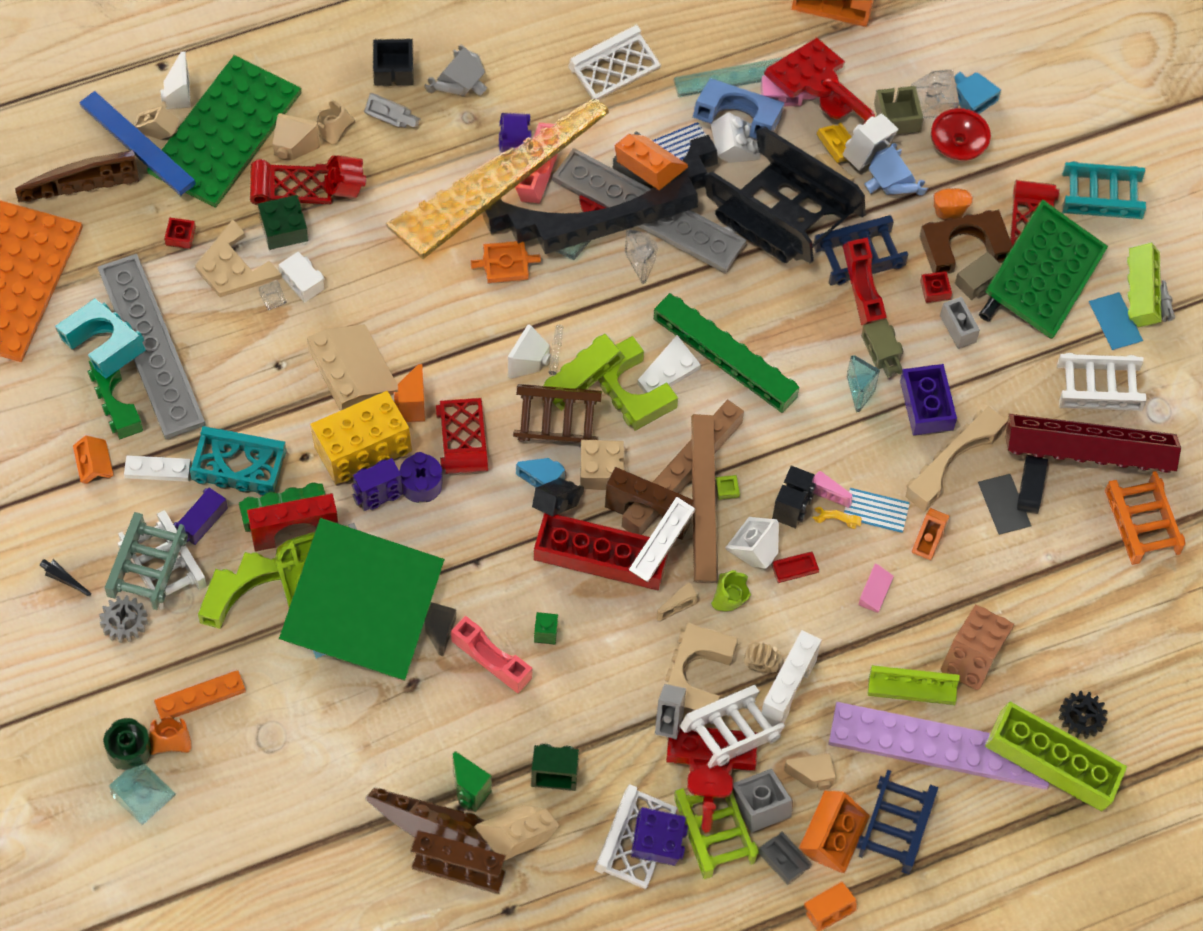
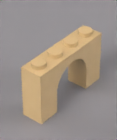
M688 623L685 631H680L678 642L681 644L679 650H674L671 661L675 663L673 669H668L665 681H668V685L686 688L684 716L718 701L720 697L719 695L698 690L689 685L683 675L684 668L690 662L697 659H708L730 666L738 638Z

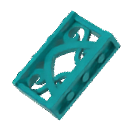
M202 426L200 440L192 467L190 468L191 479L200 484L210 483L220 488L231 487L241 492L252 491L262 496L268 492H275L283 460L287 453L286 442ZM206 444L212 445L213 453L204 454ZM224 447L231 448V451L226 452V450H224ZM239 450L245 451V456L252 465L234 473L223 459L232 457ZM251 453H257L258 455L255 458L258 460L254 459ZM271 457H276L274 467L272 468L267 463ZM207 459L215 460L208 462L206 467L212 466L213 470L201 469V463ZM262 468L270 473V478L267 481L256 479L258 476L264 477Z

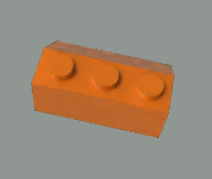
M628 134L614 145L617 162L658 190H661L688 168V164L646 136Z
M824 791L799 849L812 861L840 873H845L870 815L844 791Z

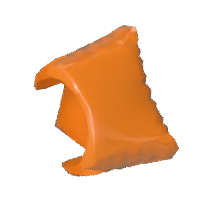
M948 188L940 190L934 194L933 206L935 213L943 220L960 218L972 204L973 197L965 189Z
M168 716L159 724H157V720L151 722L150 743L152 755L167 751L190 752L192 748L191 738L186 722L180 718L179 723Z

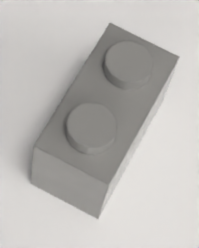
M959 297L943 303L940 317L957 348L976 343L980 329L963 298Z
M664 684L658 699L655 735L677 739L680 725L683 721L686 688Z

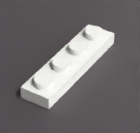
M676 497L629 570L646 582H649L691 518L695 508Z

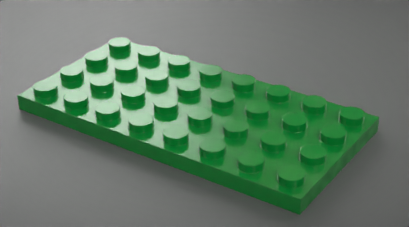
M233 55L178 127L176 133L173 134L162 148V151L195 180L196 185L185 193L216 208L275 129L278 114L285 115L302 92L301 87ZM149 167L147 168V174L163 181Z

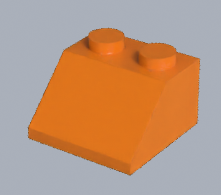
M418 364L398 383V392H394V403L406 422L425 421L422 364Z

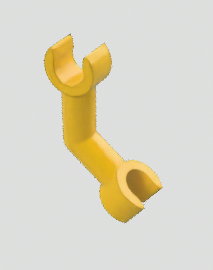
M822 507L814 508L820 514L819 516L812 517L817 523H822L826 519L836 518L847 523V526L852 529H856V525L861 526L862 518L860 516L848 515L839 510H824Z

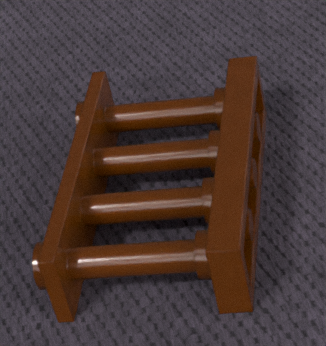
M527 384L517 385L516 395H521V399H523L520 430L514 429L513 437H518L517 440L530 441V438L570 442L598 440V436H592L594 405L597 402H601L602 391ZM534 396L542 397L544 401L541 432L529 431L531 400ZM555 398L563 399V402H565L563 433L550 432L552 401ZM576 400H583L584 404H586L584 435L571 434L573 403H576Z
M421 830L417 831L411 848V852L416 854L412 865L413 870L495 894L500 893L506 871L502 870L506 855Z

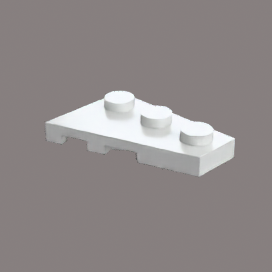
M676 335L638 379V385L644 393H648L666 382L671 387L700 370L701 364L678 335Z

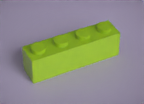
M1152 242L1131 247L1127 257L1129 266L1127 279L1130 285V291H1128L1130 309H1128L1129 319L1138 327L1162 322L1160 251Z
M606 334L600 335L593 340L587 349L581 350L574 360L564 364L555 376L549 377L543 386L588 389L624 359L625 356ZM555 398L552 401L561 411L565 408L563 399Z

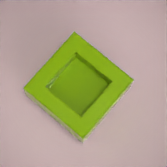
M737 475L715 477L718 500L739 498L740 492Z

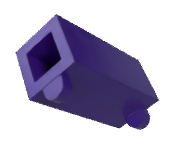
M210 487L208 489L205 488L203 490L204 494L178 523L175 522L173 524L176 530H178L180 524L184 525L185 532L188 534L187 542L189 541L194 545L198 543L228 509L226 498Z

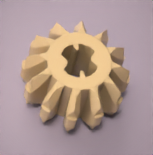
M751 643L748 644L745 651L744 664L749 669H754L761 673L766 672L770 674L777 672L781 663L782 652L770 644Z

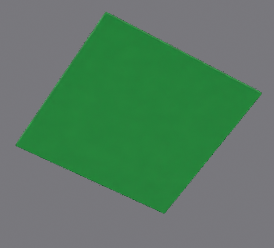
M320 518L279 640L405 681L445 559Z

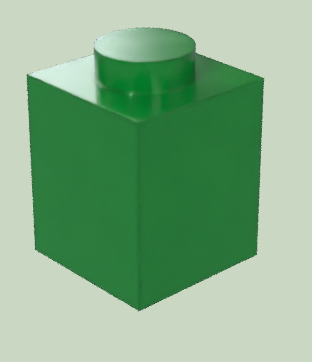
M536 613L534 643L556 645L558 614Z

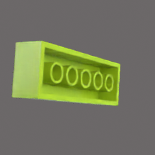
M1011 701L1000 711L984 746L1101 812L1113 802L1127 768L1126 765Z

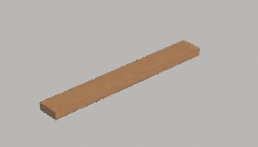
M693 414L691 416L692 499L694 500L693 507L695 508L693 513L694 582L715 583L717 576L714 415Z

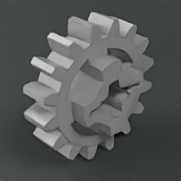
M128 595L125 596L124 600L117 596L116 602L109 600L110 606L102 607L104 613L99 615L100 620H102L100 621V626L104 628L105 636L109 635L112 641L118 637L119 643H122L123 638H127V641L131 642V636L139 638L138 631L145 632L143 625L148 624L146 618L148 616L147 611L143 610V603L138 604L137 598L129 601Z

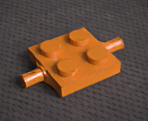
M517 241L483 244V259L471 260V269L484 267L488 283L528 280L529 263L541 262L540 254L528 255L524 242L517 243Z

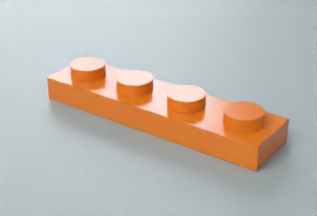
M236 670L155 699L154 702L160 719L163 721L168 716L175 718L245 693L246 690L239 671Z

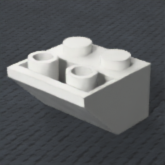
M729 112L711 123L714 144L719 158L729 163L760 159L757 139L749 136L752 123Z

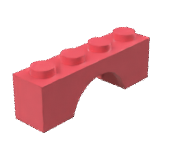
M538 124L533 137L534 154L531 166L527 172H520L515 186L521 202L538 204L541 202L563 142L558 124Z
M466 615L451 630V642L517 694L532 679L531 666L517 655H508L497 648L485 635L483 629Z

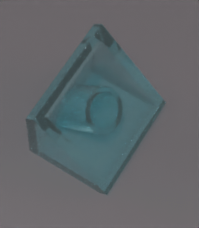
M853 355L850 357L846 377L855 410L860 412L876 390L880 370Z

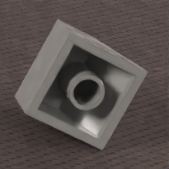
M772 769L733 783L732 790L740 814L751 833L792 817V799Z

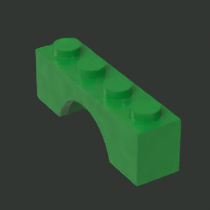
M89 361L90 370L87 372L91 382H96L97 387H94L98 399H103L104 404L101 406L105 416H110L111 421L108 423L112 433H117L120 440L142 432V423L135 405L121 403L112 396L115 386L122 381L120 369L105 379L94 369L91 361Z

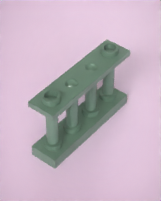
M134 512L104 587L107 597L116 599L118 592L121 591L151 598L152 608L157 610L159 604L165 600V588L181 546H185L188 534L185 532L184 525L180 524L177 532L173 533L147 526L144 522L143 514ZM147 534L173 541L170 551L167 552L139 544L140 535ZM140 553L166 561L162 571L133 564L131 561L132 555ZM133 572L158 579L155 590L124 582L125 573Z

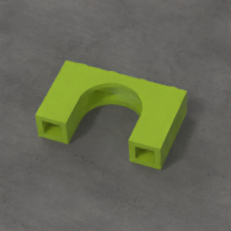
M631 336L616 344L625 358L603 375L599 382L603 392L609 394L612 398V404L615 409L622 412L628 426L631 425L636 431L676 409L678 397L667 382L648 393L639 395L631 394L619 385L618 378L623 372L643 362L644 350L636 339Z

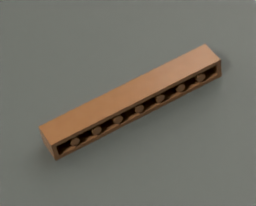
M728 399L714 414V454L743 422L744 410ZM692 439L657 476L653 483L680 493L692 480ZM634 502L622 515L621 527L628 532L642 535L660 514L643 503Z

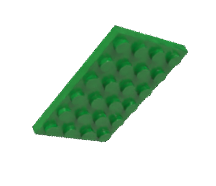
M1042 200L986 288L985 293L1052 339L1108 246Z

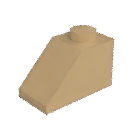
M159 106L138 114L134 126L144 135L161 140L172 137L176 133L180 119L164 106Z
M830 753L786 760L785 772L810 789L826 790L834 785L835 773Z

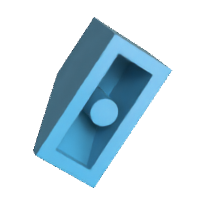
M544 458L518 462L516 464V475L536 488L558 478L565 480V469L561 463Z

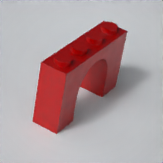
M333 493L247 510L255 552L276 548L275 534L287 526L304 523L314 525L317 529L320 518L338 523Z

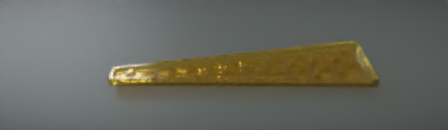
M596 98L590 100L570 114L557 120L556 125L551 128L545 127L540 130L541 134L532 139L530 137L523 141L524 144L516 149H513V147L468 173L465 177L453 182L452 187L449 189L440 190L429 201L423 200L418 203L419 207L410 212L407 210L386 222L388 229L422 259L426 258L609 113L608 108Z

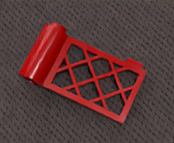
M258 159L251 163L250 202L258 205V203L296 195L295 192L302 188L307 194L304 197L298 196L300 203L331 204V194L327 193V198L318 197L315 194L320 189L326 192L324 181L320 182L315 176L319 173L328 175L329 169L326 168L327 164H315V166L270 165L266 160ZM275 172H284L288 176L279 180L275 176ZM297 173H305L308 177L300 181L295 175ZM290 179L297 184L292 189L285 185ZM310 180L318 185L313 190H310L305 185ZM280 187L287 192L284 196H275V191Z
M1015 180L1010 236L1012 245H1014L1021 233L1016 228V224L1020 221L1027 224L1028 220L1026 217L1035 211L1042 200L1054 207V201H1058L1060 191L1056 189V184ZM1018 204L1026 205L1030 210L1022 215L1017 209Z
M470 398L440 401V405H436V416L441 418L444 449V457L440 458L442 470H445L446 474L488 471L482 399ZM478 405V409L473 414L465 410L468 406ZM444 407H454L457 411L451 416L445 412ZM461 413L468 417L463 424L456 420ZM472 421L480 425L475 431L467 427ZM451 422L459 427L454 433L446 429ZM463 430L470 435L465 441L457 437ZM475 438L481 442L482 447H472L469 443ZM455 440L460 446L457 449H448V444Z

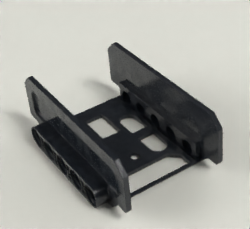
M766 127L759 128L756 131L758 151L767 157L770 165L742 189L737 188L713 171L704 175L706 196L719 207L715 210V215L719 221L783 263H788L793 258L796 261L803 259L811 264L814 261L813 247L850 214L855 213L862 218L866 215L865 195L856 183ZM782 185H788L800 193L791 200L780 193L778 188ZM760 189H764L780 201L770 208L754 198L753 195ZM806 198H809L820 205L821 210L812 213L800 206V204ZM834 214L840 218L836 224L812 244V240L805 232L823 215ZM802 217L804 218V221L799 222L798 218Z

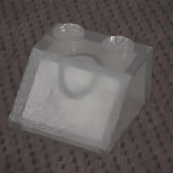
M953 70L933 71L911 84V86H916L923 118H934L944 111L958 108L959 99Z

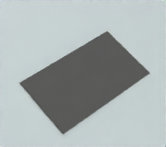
M1011 474L978 482L999 535L1032 526L1026 511L1017 510L1019 493Z

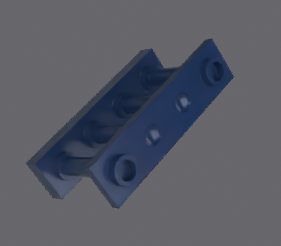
M891 215L833 230L814 246L815 252L824 251L832 267L833 271L830 272L829 278L830 286L835 284L841 285L850 281L848 268L841 269L832 249L843 246L849 241L868 238L873 257L871 263L872 274L890 269H900L906 265L908 252L898 253L890 236L894 223ZM824 233L815 235L814 242L817 239H819ZM882 236L890 256L879 259L871 238Z
M887 770L885 777L880 776L877 785L880 793L865 836L860 835L856 848L860 849L858 856L860 858H863L865 849L899 860V863L904 864L901 872L910 875L939 787L930 784L928 792L924 790L920 792L889 781L891 771ZM885 790L920 801L919 803L923 804L922 810L914 812L882 801ZM879 809L913 820V823L917 824L915 831L910 830L908 832L876 821ZM872 829L906 840V843L910 844L908 851L903 850L901 852L869 841Z

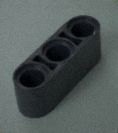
M1032 455L1026 456L1017 510L1038 514L1048 459Z

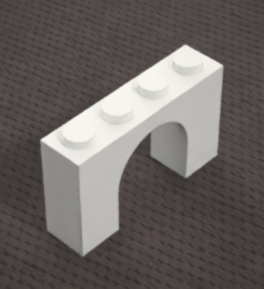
M801 630L763 702L761 713L772 727L782 722L784 724L802 678H808L817 661L822 639Z

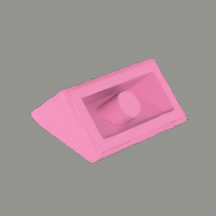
M874 564L858 605L879 613L894 576L881 566Z

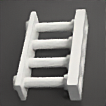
M1060 354L1057 368H1065L1067 390H1062L1059 408L1142 411L1146 403V393L1137 392L1136 371H1140L1144 361L1143 357H1136L1134 355ZM1074 368L1086 369L1087 391L1075 390ZM1094 369L1107 370L1108 392L1096 391ZM1115 370H1127L1129 393L1116 391Z
M165 510L157 514L159 522L156 523L155 528L173 533L177 532ZM123 532L118 533L120 542L117 544L119 548L125 537ZM140 535L138 542L140 544L154 536ZM166 540V543L156 547V549L169 551L173 541ZM186 545L181 546L173 570L185 567L188 573L182 579L166 586V596L189 584H196L198 590L207 587L205 577ZM133 554L131 561L133 564L142 566V564L155 557L144 554L137 557L136 554ZM163 566L160 567V568H158V569H156V570L162 571ZM139 574L146 587L155 590L152 581L156 578ZM160 603L158 606L160 610L164 609L163 603Z
M755 685L686 714L680 728L683 732L697 731L713 753L712 758L707 764L709 768L716 765L722 766L740 754L767 742L773 743L781 737L780 733L785 725L783 722L773 727L770 725L755 704V698L760 692ZM743 707L745 709L748 708L764 731L755 734L738 710ZM725 715L731 716L746 736V739L738 742L721 717ZM709 722L711 724L714 723L730 746L721 750L704 725Z

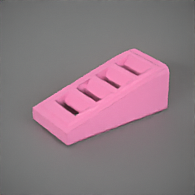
M821 471L815 475L814 483H816L814 494L848 508L851 506L853 495Z

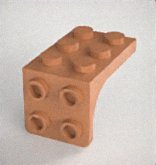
M975 604L955 636L941 667V672L960 675L959 682L979 690L998 652L1012 631L1014 623Z

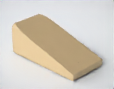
M690 582L657 609V621L660 622L696 605L697 593Z

